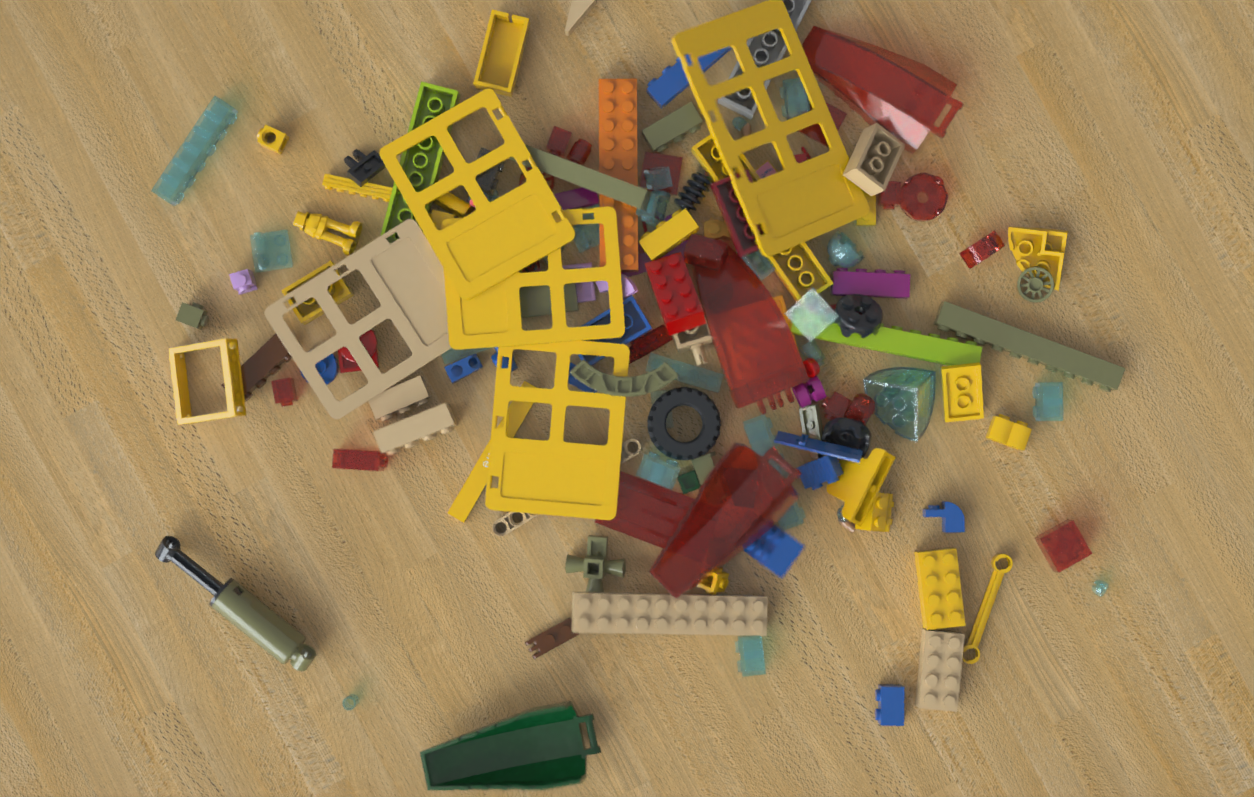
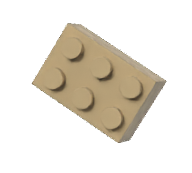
M875 123L863 129L843 175L870 196L883 192L888 185L905 144L881 125Z

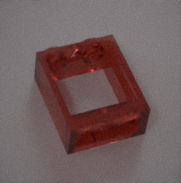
M333 449L332 468L384 471V467L388 466V456L381 454L379 451Z

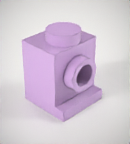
M245 269L229 274L233 289L237 290L239 295L258 290L253 271Z

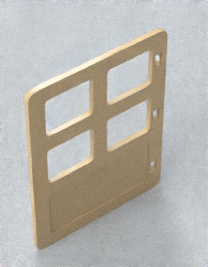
M412 219L402 222L274 302L264 311L266 319L333 419L342 418L451 349L448 336L444 268L416 221ZM397 232L399 239L390 244L386 238ZM346 264L348 271L338 276L335 270ZM357 269L361 272L381 305L378 309L354 324H349L327 288ZM294 296L297 303L287 308L283 303ZM310 297H314L335 328L336 335L311 351L305 352L284 321L283 315ZM391 319L412 351V355L387 372L381 373L359 340V337L384 320ZM341 347H347L368 379V383L343 400L337 401L315 368V364Z

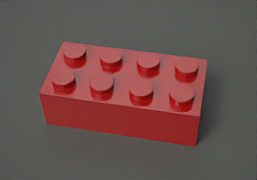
M681 252L644 264L669 336L706 324L701 303Z

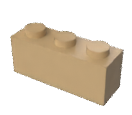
M418 376L381 392L368 402L375 419H381L383 422L393 418V413L399 411L402 414L411 410L410 406L417 404V406L428 403L427 399L431 398V395L423 377Z

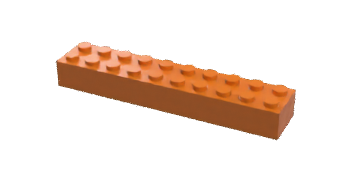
M637 78L599 79V172L638 186ZM599 194V207H612L616 211L621 272H638V208ZM599 223L600 267L606 266L604 226Z

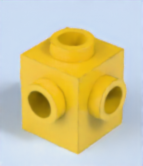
M712 565L711 568H702L697 587L705 589V592L716 595L717 592H725L729 583V573L724 572L723 568Z

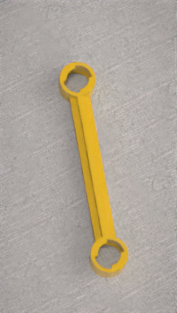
M996 554L991 560L993 572L968 642L963 647V652L973 648L976 652L973 660L966 661L962 657V661L967 664H974L980 658L978 646L1004 573L1009 572L1013 566L1011 557L1006 554ZM1000 558H1006L1008 560L1007 568L997 569L996 561L998 562Z

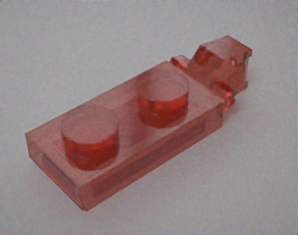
M664 324L631 342L632 345L629 347V364L673 340L672 336H669Z

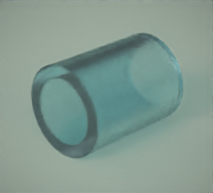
M350 694L343 700L342 704L346 710H352L358 705L359 700L356 695ZM347 699H352L354 706H350L347 703Z

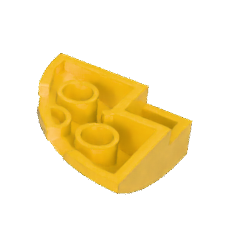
M1009 226V247L1020 270L1023 272L1030 267L1046 269L1053 277V290L1059 291L1068 231ZM1031 270L1034 277H1036L1037 270ZM1040 271L1039 277L1041 278L1045 275V273L1042 271ZM1047 276L1043 282L1050 281L1049 277ZM1049 284V285H1043V287H1046V288H1049V289H1050V288H1051V284Z

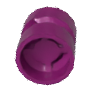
M817 375L806 379V383L799 382L791 386L801 408L812 404V400L817 402L826 398V393Z

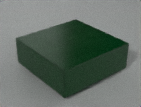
M695 470L677 476L683 494L701 488Z

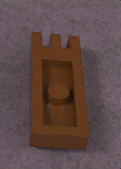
M571 617L525 642L526 646L532 643L535 644L528 649L530 652L538 650L537 653L532 655L533 659L579 635V633H573L571 630Z

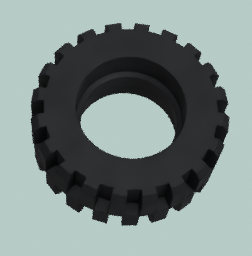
M673 388L663 393L654 402L648 415L647 428L652 443L664 455L676 460H692L705 455L716 444L720 435L721 420L719 409L715 405L716 403L706 393L696 388ZM678 406L694 408L702 419L701 432L695 439L688 442L675 440L669 435L666 428L668 414Z

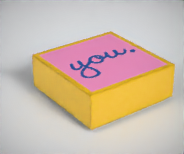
M768 160L755 170L761 179L778 172Z

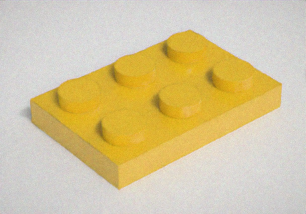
M980 362L941 366L945 423L984 419Z

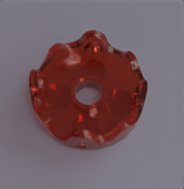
M925 172L909 177L899 191V205L905 215L915 221L924 222L936 218L944 211L948 200L944 181L939 176ZM925 193L928 198L927 202H919L918 194Z

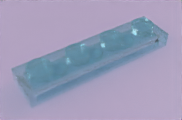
M650 353L646 372L658 368L666 361L679 374L675 379L676 381L719 393L724 374Z

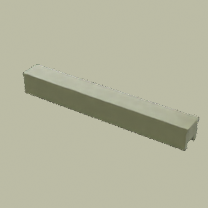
M525 144L540 172L638 209L647 210L652 192ZM514 157L508 158L509 160L516 162ZM528 159L522 162L523 165L532 168Z

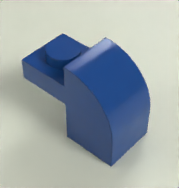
M942 501V509H940V505H928V509H923V517H942V532H965L964 514L954 503Z

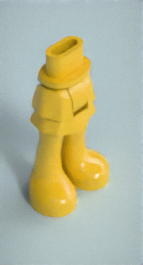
M298 211L293 222L294 226L299 227L301 231H305L312 238L316 237L318 240L322 239L340 246L343 253L347 256L353 254L357 241L330 233L328 228L355 239L360 238L362 231V222L354 221L351 225L332 220L328 216L316 213L310 214L309 212L303 213Z

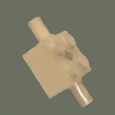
M704 302L700 303L706 324L695 327L693 331L689 329L673 335L678 353L693 351L697 366H702L700 358H702L704 365L708 363L703 347L715 343V336Z

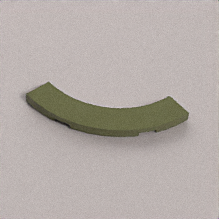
M584 359L570 371L584 385L604 394L622 397L639 396L654 392L668 385L679 376L666 361L658 368L634 377H619L603 373L595 369Z

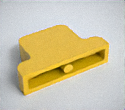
M876 448L867 459L861 457L860 463L845 459L839 460L844 472L838 476V481L827 484L826 490L830 495L845 502L842 509V516L845 519L861 527L896 457L885 450Z

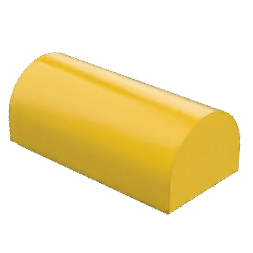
M450 192L434 200L436 205L459 218H464L471 214L474 208L470 203Z

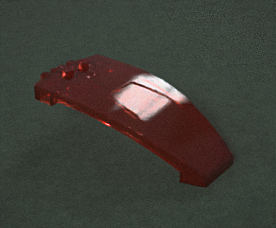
M729 245L693 258V279L695 278L709 332L728 382L735 407L742 408L756 402L761 414L764 415L766 414V407L762 399L767 398L770 408L774 411L777 409L774 397L780 408L784 406L780 394L782 391H785L787 400L790 403L795 402L790 388L808 381L809 377L788 324L767 288L742 258H739L738 254Z

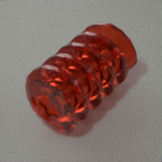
M857 394L844 413L843 418L860 420L866 425L875 411L874 400L867 394Z

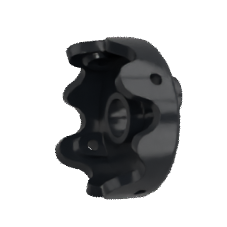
M850 294L842 297L837 302L834 310V323L840 326L844 337H850L853 333L860 334L862 338H866L872 333L877 335L883 320V311L880 305L871 297L861 294Z
M834 418L828 421L822 435V441L863 451L862 458L865 457L872 438L870 430L863 422L851 418Z

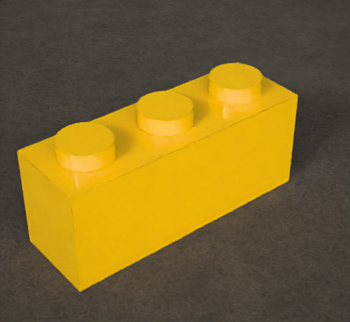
M686 208L684 210H677L672 214L673 218L667 222L665 220L660 222L656 226L657 229L651 233L648 231L640 237L641 240L638 242L651 261L660 259L700 231L699 226Z

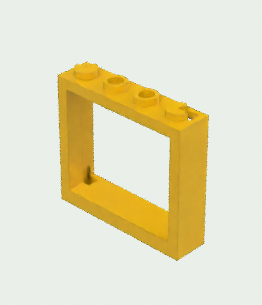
M220 339L169 348L171 379L173 381L178 425L247 416L237 339ZM220 347L228 411L192 417L184 353Z

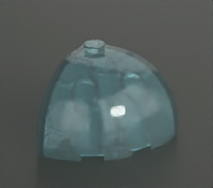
M893 367L881 369L866 376L863 379L867 401L871 402L875 410L874 414L884 425L887 424L895 430L894 433L918 442L925 433L933 412L936 371L911 367Z

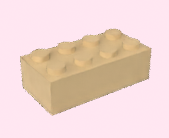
M444 403L376 430L373 433L381 454L391 456L401 452L400 448L402 447L409 449L419 445L418 441L422 439L424 441L432 440L437 437V433L447 434L454 431L457 422L450 404Z
M922 628L915 705L918 708L958 712L965 634L955 631L926 630Z

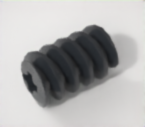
M697 172L698 174L692 173L691 177L693 180L687 181L689 187L683 186L682 189L685 193L679 192L678 196L680 199L675 198L674 203L682 210L686 208L690 215H692L690 210H697L694 203L701 204L698 198H705L702 192L710 191L707 184L711 185L713 183L699 172Z

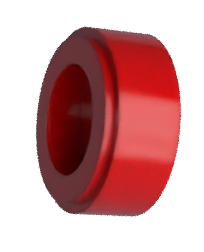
M807 358L802 362L801 368L806 376L813 378L820 373L819 364L815 359Z

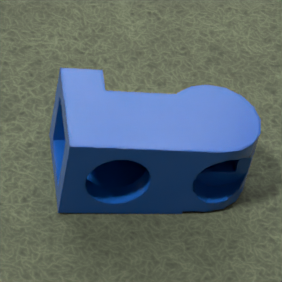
M477 353L444 367L451 383L454 384L469 376V374L482 369L483 365Z

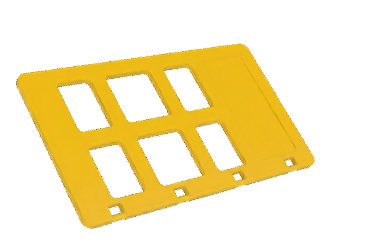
M767 0L678 32L673 36L672 42L675 50L682 61L686 76L700 109L706 118L708 128L724 166L731 177L732 185L749 225L755 234L760 251L764 256H773L864 217L869 213V205L862 189L843 175L849 162V157L782 0ZM779 29L790 56L761 68L756 67L746 40ZM729 46L732 47L743 74L713 86L708 85L698 58ZM689 54L692 65H688L684 55ZM796 70L811 103L812 111L780 122L765 89L764 81ZM749 88L766 127L761 131L733 141L716 105V99ZM713 111L716 122H712L708 112ZM819 124L829 146V152L802 163H797L787 141V135L811 125ZM769 142L773 143L783 170L753 183L749 182L740 162L739 154ZM735 167H737L741 178L736 179L733 172ZM761 224L764 231L762 236H760L756 225Z

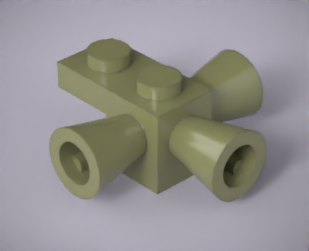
M589 535L587 556L583 559L568 554L565 569L566 573L584 571L583 578H589L586 592H604L602 579L607 573L624 578L626 559L607 561L608 536Z

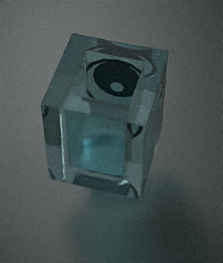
M659 166L644 170L647 189L658 190L673 186L669 167Z

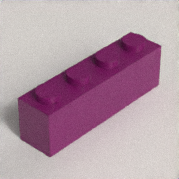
M836 268V271L831 273L833 284L831 285L830 296L861 294L874 298L907 299L910 297V274H905L903 270H894V273H886V270L877 269L875 273L867 272V269H856L855 272H849L848 268Z

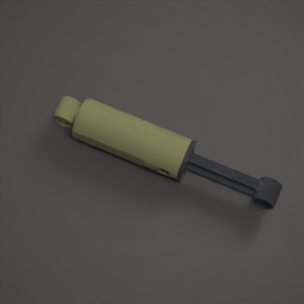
M165 536L155 551L156 558L164 563L173 562L213 594L214 597L211 599L209 606L282 664L290 661L292 667L297 671L308 669L316 657V651L310 645L303 644L306 640L303 634L233 578H230L223 585L181 551V544L177 538Z

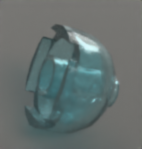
M839 230L828 242L827 252L830 256L828 260L835 267L837 265L842 268L855 267L865 256L861 250L857 252V245L846 234L840 233Z

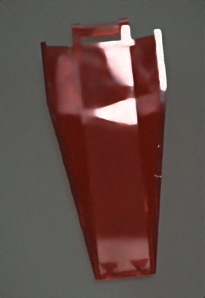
M813 26L802 44L813 74L818 78V81L824 86L826 85L870 126L878 123L905 144L904 149L912 154L918 149L929 131L940 138H944L946 129L954 116L964 106L961 101L951 97L957 86L956 83L925 64L900 54L817 26ZM945 105L952 106L940 126H935L934 123Z
M735 442L708 474L695 500L689 505L684 518L678 523L673 536H670L666 547L662 549L651 567L650 574L675 599H678L746 549L779 521L800 497L792 483L802 473L798 469H794L778 453L774 446L762 457L747 445ZM772 458L790 474L787 478L769 463Z

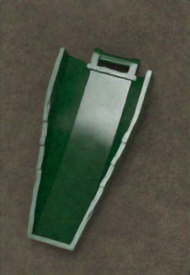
M571 701L534 707L420 752L427 790H547L581 784L587 778V755L601 752L593 720H595L594 714L579 716ZM580 723H586L591 748H585Z

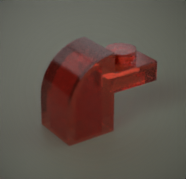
M994 230L959 254L968 268L971 269L1005 245L1001 237Z

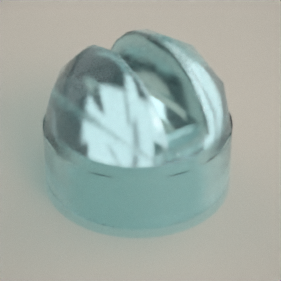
M1097 580L1094 582L1097 585L1096 587L1092 586V591L1099 597H1102L1107 591L1109 584L1102 580Z

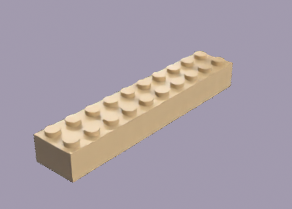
M572 591L571 630L573 633L767 636L768 597L765 595L742 594L713 595Z

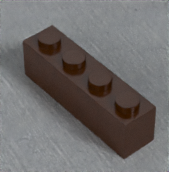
M277 334L273 335L241 366L245 402L253 396L252 392L256 388L260 389L266 384V378L270 375H275L281 369L280 365L284 361L287 363L292 359Z

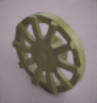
M1030 267L1020 274L1017 281V289L1025 300L1034 303L1042 302L1051 295L1054 289V280L1046 269ZM1031 270H1037L1036 277H1034ZM1040 271L1045 273L1041 278L1039 277ZM1029 272L1031 279L1024 276V274ZM1048 276L1050 281L1043 282V280ZM1021 279H1025L1028 283L1021 284ZM1051 284L1050 290L1043 287V285ZM1028 286V289L1025 292H1022L1021 287ZM1041 290H1044V291L1047 292L1048 294H1046V295L1043 297V295H1042V293H1041ZM1029 291L1032 292L1031 298L1026 296ZM1038 292L1040 298L1034 299L1035 293Z

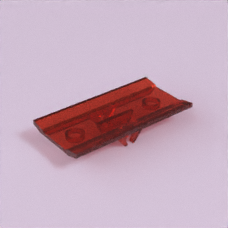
M620 471L616 516L611 520L595 519V523L702 563L722 509Z

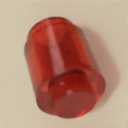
M579 138L573 144L566 158L571 162L584 166L592 151V145L586 140Z

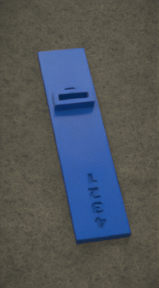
M778 431L774 443L860 463L863 454L861 450L808 438L809 435L805 434L799 436Z

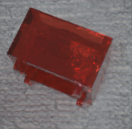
M1067 519L1034 538L1053 572L1060 573L1092 555L1074 520Z

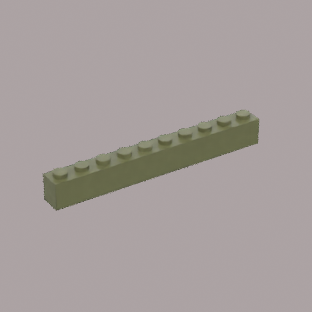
M946 301L941 303L934 321V325H937V329L948 332L950 330L956 332L955 336L963 339L967 337L974 339L973 342L982 346L986 343L991 345V349L1002 352L1004 350L1010 352L1009 356L1017 359L1021 357L1026 358L1030 364L1036 366L1039 364L1045 365V369L1057 372L1058 370L1064 372L1063 376L1071 379L1075 377L1080 378L1082 383L1090 386L1093 384L1099 385V389L1106 392L1118 390L1125 371L1124 367Z

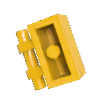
M878 493L861 527L855 525V529L890 532V525H892L893 521L891 519V511L894 508V502H892L893 494Z

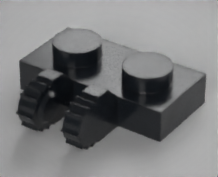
M358 149L354 150L352 153L357 161L350 156L344 158L346 165L351 168L347 171V176L360 187L386 168L380 155L375 150L367 156Z

